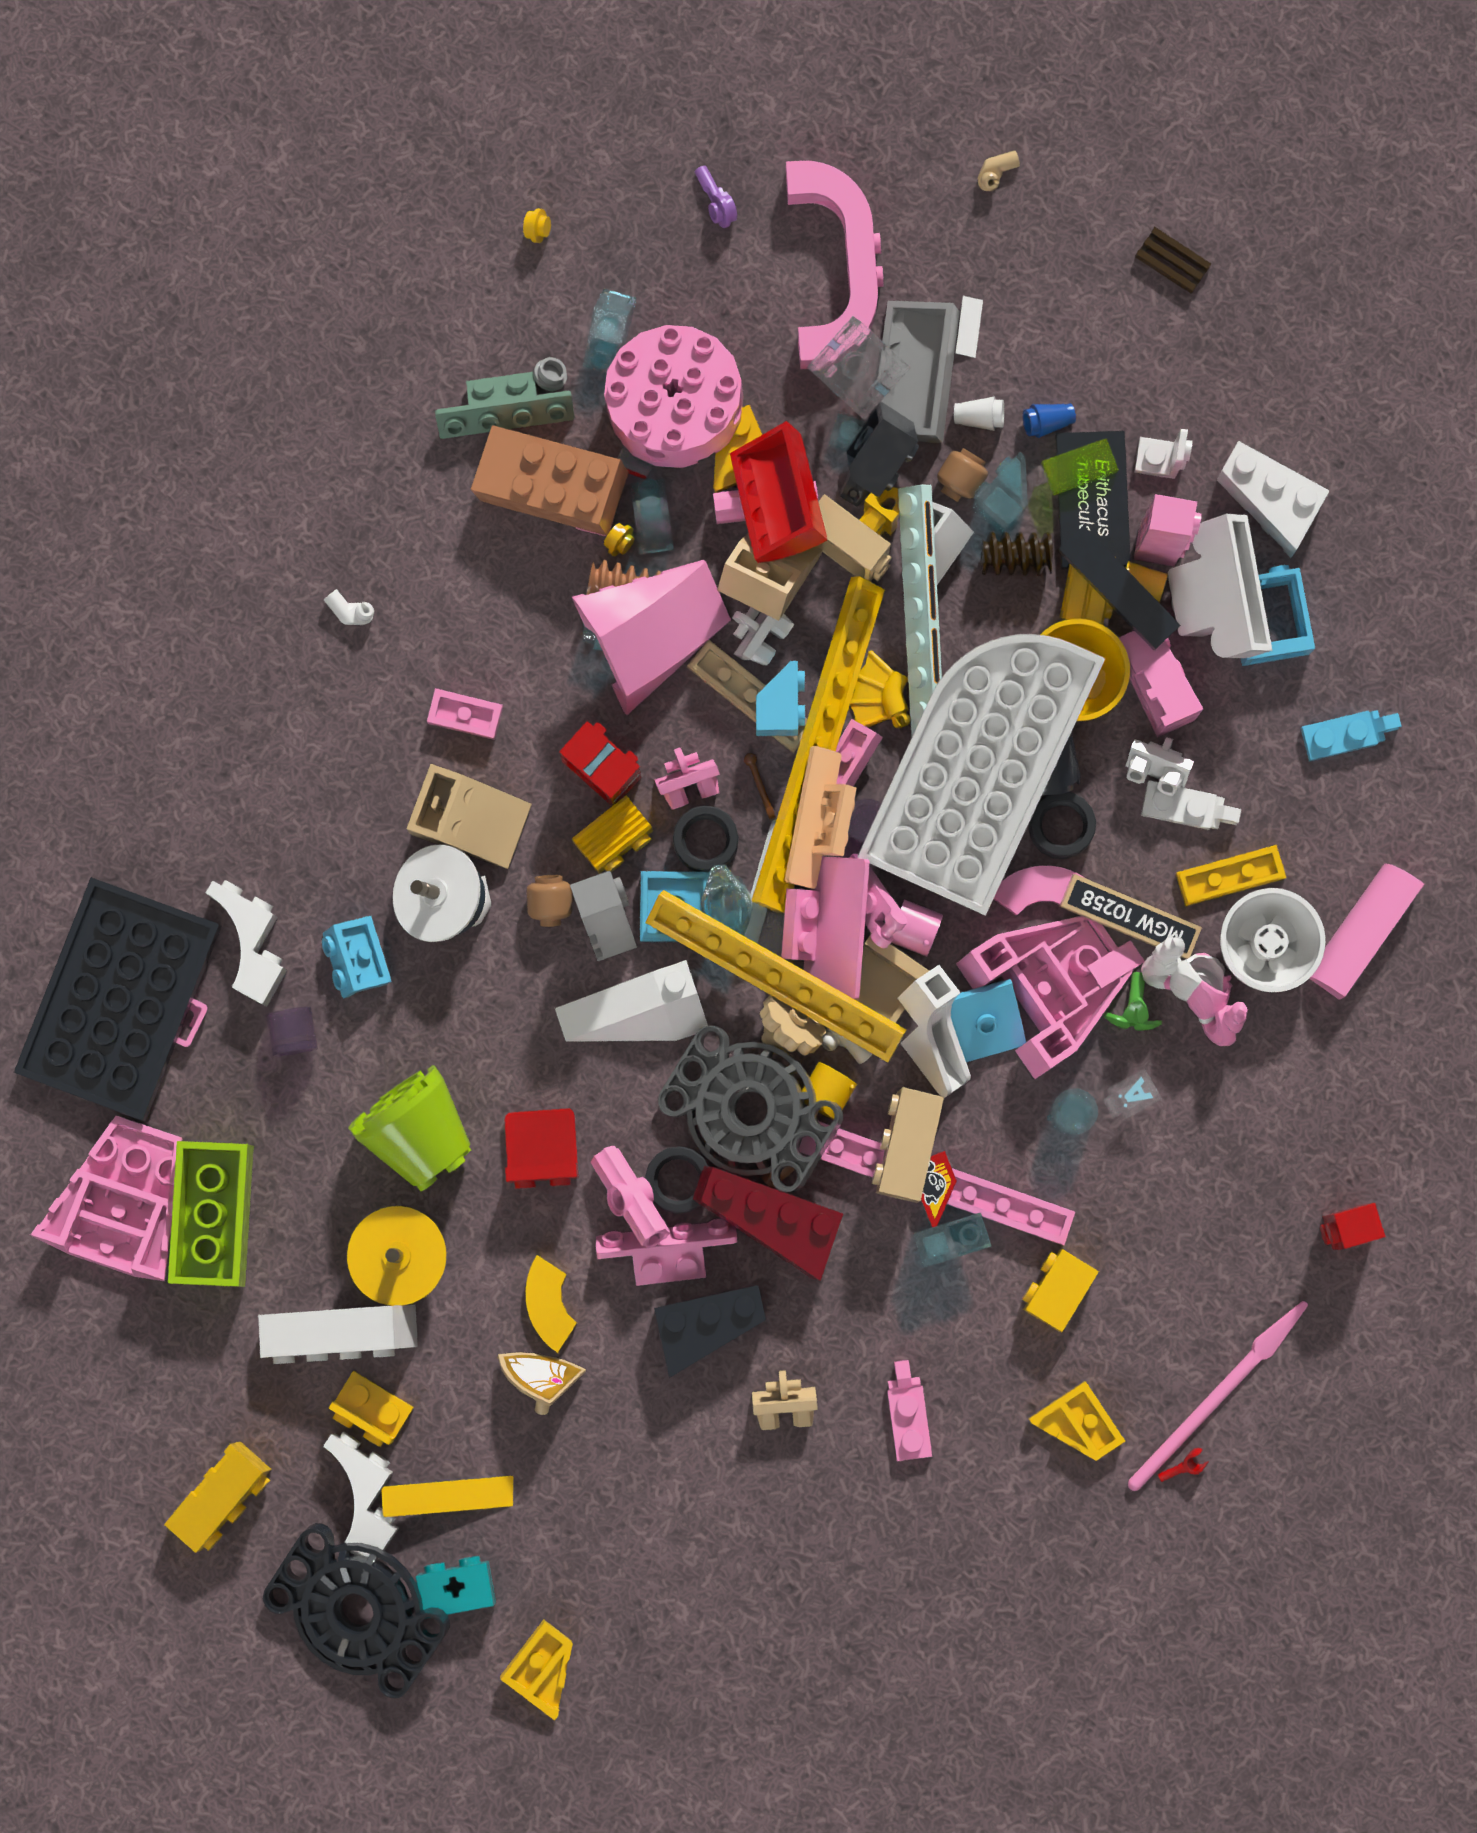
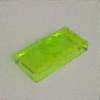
M1107 438L1046 459L1041 463L1053 495L1115 474L1119 470Z

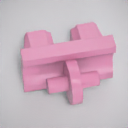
M681 748L674 749L676 760L664 763L667 773L678 769L681 771L655 779L660 795H664L671 809H676L689 803L683 787L696 783L701 798H707L719 793L716 776L720 775L714 760L712 759L688 768L689 765L700 762L698 754L695 752L684 756Z

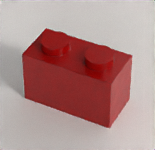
M1375 1203L1363 1204L1322 1216L1325 1224L1320 1225L1321 1235L1326 1245L1331 1244L1333 1250L1347 1249L1386 1237Z

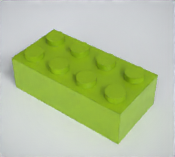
M177 1141L168 1283L245 1287L254 1146L234 1143Z

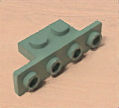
M533 372L466 381L469 405L437 409L435 411L438 432L442 439L490 432L492 425L505 429H514L575 419L571 392L562 391L537 395Z

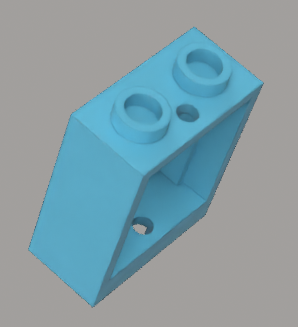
M1280 565L1268 569L1269 573L1259 575L1261 589L1288 585L1298 637L1271 642L1272 651L1250 658H1241L1242 666L1310 655L1315 649L1300 568L1289 569V565Z

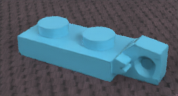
M1378 710L1371 712L1364 711L1306 725L1300 729L1308 759L1313 761L1375 746L1379 742L1386 740L1384 733L1398 730L1402 726L1398 713L1379 717Z

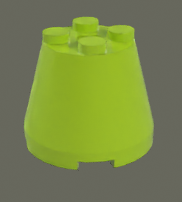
M435 1065L427 1069L429 1071L427 1075L424 1076L420 1070L388 1091L369 1109L370 1113L368 1115L365 1112L361 1113L348 1128L358 1142L411 1185L417 1186L420 1191L431 1186L437 1180L436 1175L444 1169L449 1173L465 1162L464 1156L471 1151L469 1139L445 1080Z

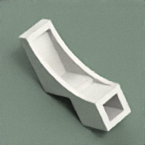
M224 880L222 885L212 881L206 894L217 900L226 909L236 926L240 940V966L232 988L267 1007L287 972L285 968L280 966L281 958L266 950L263 951L262 955L258 954L278 917L271 913L273 906L265 901L254 897L251 902L241 897L240 895L243 890L226 880Z
M342 1432L340 1436L336 1433L331 1434L323 1447L330 1451L345 1469L354 1495V1517L345 1543H364L385 1550L399 1529L393 1524L396 1518L384 1517L383 1509L380 1507L376 1511H373L370 1507L393 1474L387 1468L390 1462L373 1451L368 1456L358 1449L361 1443L345 1432ZM350 1551L354 1555H364L367 1557L370 1555L360 1551Z

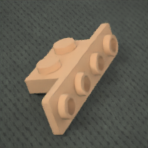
M812 746L810 748L785 875V882L815 889L822 856H844L845 847L848 842L851 815L855 807L854 799L857 788L846 784H836L842 757L841 753L819 746Z

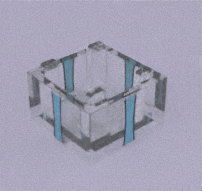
M854 316L850 318L807 367L863 419L873 411L910 369L898 355Z

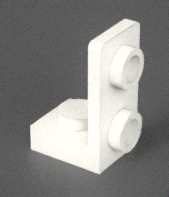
M1180 429L1174 442L1140 437L1134 473L1175 479L1178 471L1184 470L1186 461L1189 462L1192 441L1186 440L1188 430Z

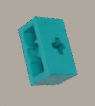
M480 1556L459 1559V1566L446 1569L444 1562L423 1566L424 1573H419L416 1576L423 1610L436 1607L448 1615L491 1607L496 1604L489 1561L480 1562ZM452 1577H456L457 1582H464L465 1587L459 1591V1595H455L454 1590H447L446 1585L452 1581Z

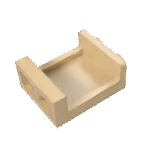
M869 936L863 946L859 999L856 1001L896 1023L905 1010L897 998L915 980L929 972V970L891 944L885 949L877 946L872 941L871 936Z

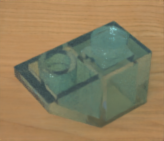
M603 289L593 311L583 362L584 367L607 373L619 349L626 343L632 323L636 297Z
M1021 452L1014 459L1008 456L996 469L995 472L998 476L993 482L989 484L985 481L974 494V499L976 500L973 503L972 510L1001 536L1003 532H1007L1022 516L1028 505L1025 456Z
M644 479L637 483H630L639 554L674 550L664 479Z
M981 1213L911 1234L922 1268L991 1247Z

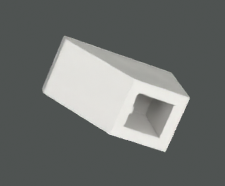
M932 502L938 585L974 532L952 509Z

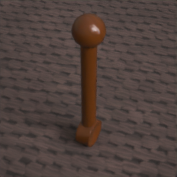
M748 753L744 756V763L750 767L769 821H773L776 819V815L756 766L757 756L754 753Z

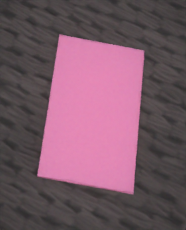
M1130 940L1087 967L1099 986L1103 988L1145 961Z

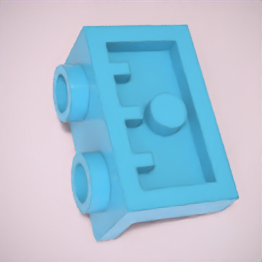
M371 916L335 924L323 932L322 948L325 955L330 957L333 967V983L336 989L340 990L342 998H347L357 992L384 986L392 982Z

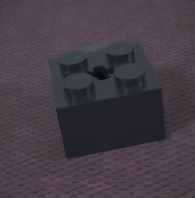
M878 402L846 449L850 472L840 491V497L858 507L870 493L879 498L884 490L890 491L899 477L898 469L904 461L909 463L919 448V445L916 444L918 439L913 421L883 402Z

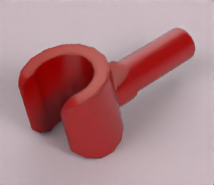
M1194 1448L1185 1457L1184 1462L1159 1473L1160 1481L1163 1482L1185 1472L1194 1475L1201 1473L1209 1461L1203 1464H1196L1192 1458L1198 1456L1203 1449Z

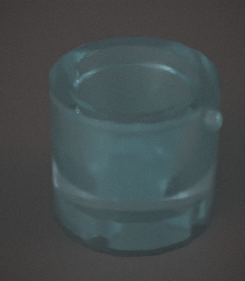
M1069 1089L1060 1093L1052 1101L1047 1120L1051 1121L1053 1127L1059 1133L1067 1136H1077L1088 1131L1095 1124L1098 1116V1106L1095 1099L1088 1092L1081 1089Z

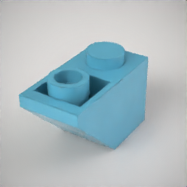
M790 661L756 695V736H798V726H805V705H798V692H805V671H798V661Z

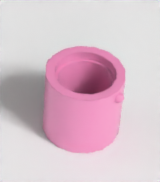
M904 900L901 911L906 916L908 923L901 931H896L893 934L894 940L891 943L927 957L942 921L943 914Z

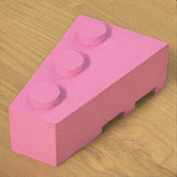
M1135 631L1119 637L1126 649L1130 662L1129 679L1156 736H1162L1195 721L1202 712L1203 707L1186 679L1180 662L1175 659L1170 650L1169 638L1156 650H1153Z

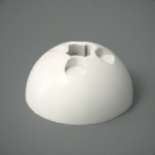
M1266 888L1245 895L1232 906L1222 925L1220 945L1226 965L1238 980L1259 991L1282 992L1298 987L1315 973L1325 951V931L1318 913L1304 898L1288 890ZM1260 944L1263 947V949L1266 950V953L1261 949V947L1259 946Z

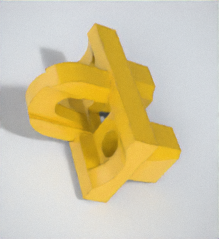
M892 487L890 491L884 490L879 498L870 493L865 500L864 515L860 518V521L880 536L884 531L891 536L897 528L899 518L898 489ZM889 498L894 499L896 502L892 510H887L880 505Z

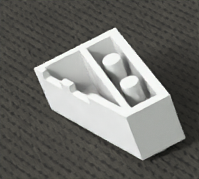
M1240 441L1237 442L1217 478V481L1256 519L1262 529L1272 536L1290 558L1296 552L1329 493L1328 489Z

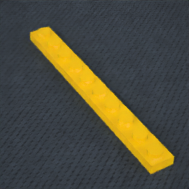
M854 576L850 579L752 898V902L776 913H785L786 889H794L795 886L785 882V875L810 748L812 746H819L836 752L885 589L860 576Z

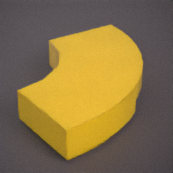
M536 1255L526 1281L527 1310L538 1335L550 1348L558 1353L577 1324L567 1313L562 1302V1285L567 1274Z

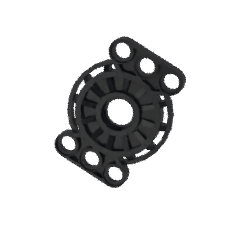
M322 1523L310 1525L299 1536L263 1593V1602L269 1611L275 1614H283L293 1610V1618L300 1637L308 1649L320 1661L337 1671L351 1675L378 1674L380 1691L385 1696L394 1699L402 1697L411 1688L450 1628L449 1617L443 1610L436 1607L423 1610L422 1598L415 1580L407 1568L393 1555L378 1547L364 1543H342L335 1545L332 1530ZM310 1533L321 1535L325 1544L324 1549L316 1550L309 1544L308 1536ZM350 1551H360L368 1553L370 1555L369 1557L364 1555H351ZM339 1552V1557L335 1558V1553ZM378 1558H380V1559H382L383 1561L387 1562V1563H388L390 1566H392L397 1572L392 1571L387 1565H385L384 1563L378 1561ZM294 1560L302 1562L307 1569L306 1576H296L291 1570V1562ZM401 1577L409 1587L412 1597H409L406 1587L400 1580ZM274 1588H282L288 1593L289 1602L287 1604H280L274 1599ZM355 1593L364 1597L369 1602L373 1610V1617L369 1623L363 1625L355 1624L345 1616L342 1603L346 1595ZM415 1607V1613L412 1614L411 1608ZM427 1617L436 1619L440 1624V1633H429L424 1627V1619ZM406 1646H417L422 1652V1660H411L406 1654ZM388 1673H399L403 1677L404 1686L402 1688L393 1687L388 1681Z

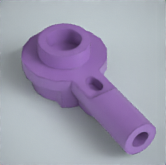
M700 166L695 170V174L712 202L708 206L710 217L715 224L719 223L722 228L729 227L731 222L737 220L735 203L727 191L723 192L721 187H717L707 166Z

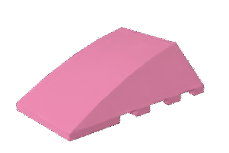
M704 560L665 570L660 575L653 577L637 578L632 580V583L617 587L613 585L605 587L593 594H580L572 597L585 627L595 633L617 681L612 684V687L626 715L634 710L708 640L731 621L721 595L717 591V586L708 565Z
M115 1116L89 1152L86 1161L80 1169L76 1170L68 1186L60 1197L56 1198L48 1209V1214L30 1235L69 1255L134 1277L165 1281L172 1225L177 1141H182L183 1139L179 1136Z

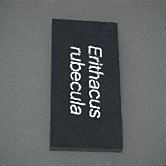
M1125 431L1056 433L1060 547L1085 525L1112 555L1126 567L1127 562H1131ZM1061 555V570L1069 569L1070 563Z

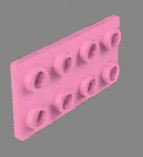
M822 856L815 889H786L781 958L804 960V971L854 1000H858L870 862L868 859Z

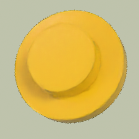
M537 208L535 211H528L526 213L523 233L525 238L531 239L532 242L541 243L544 237H548L550 233L551 220L546 215L544 209Z
M618 523L610 530L604 540V546L609 549V554L616 556L621 553L623 555L631 548L635 540L632 536L633 528L631 526H623Z

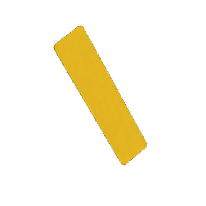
M513 1476L385 1486L381 1489L383 1516L394 1517L513 1506Z

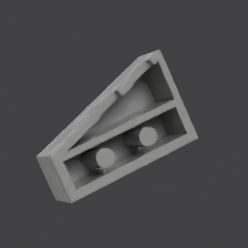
M607 871L570 885L597 961L637 948L624 911V907L629 906V902L620 877L613 879L611 872Z

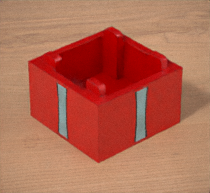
M587 721L559 753L562 762L608 804L613 806L642 778L640 766L636 763L638 757L631 751L624 754L605 735L606 728L597 722L593 726Z

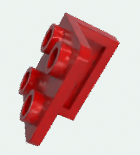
M571 1109L511 1112L505 1116L506 1182L514 1183L515 1189L536 1188V1181L550 1180V1186L571 1185V1179L579 1178L575 1114Z

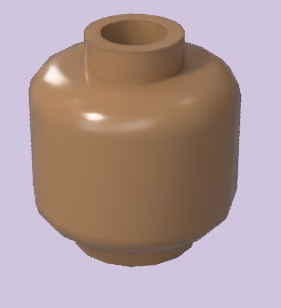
M964 448L961 452L952 451L937 473L938 481L944 485L941 492L957 502L961 496L966 499H973L988 476V471L984 467L986 462Z
M561 875L534 877L535 882L529 884L526 889L528 915L532 919L540 920V926L543 927L561 925V919L569 917L573 911L570 884L563 881Z

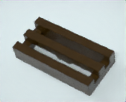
M1156 227L1153 228L1149 237L1135 255V258L1190 294L1193 293L1211 266L1210 262ZM1154 240H1158L1159 242H1161L1177 254L1181 255L1182 257H1184L1185 259L1199 267L1200 270H1196L1195 268H1193L1177 256L1173 255L1172 253H1170L1169 251L1155 243ZM1148 249L1193 277L1192 282L1146 253Z

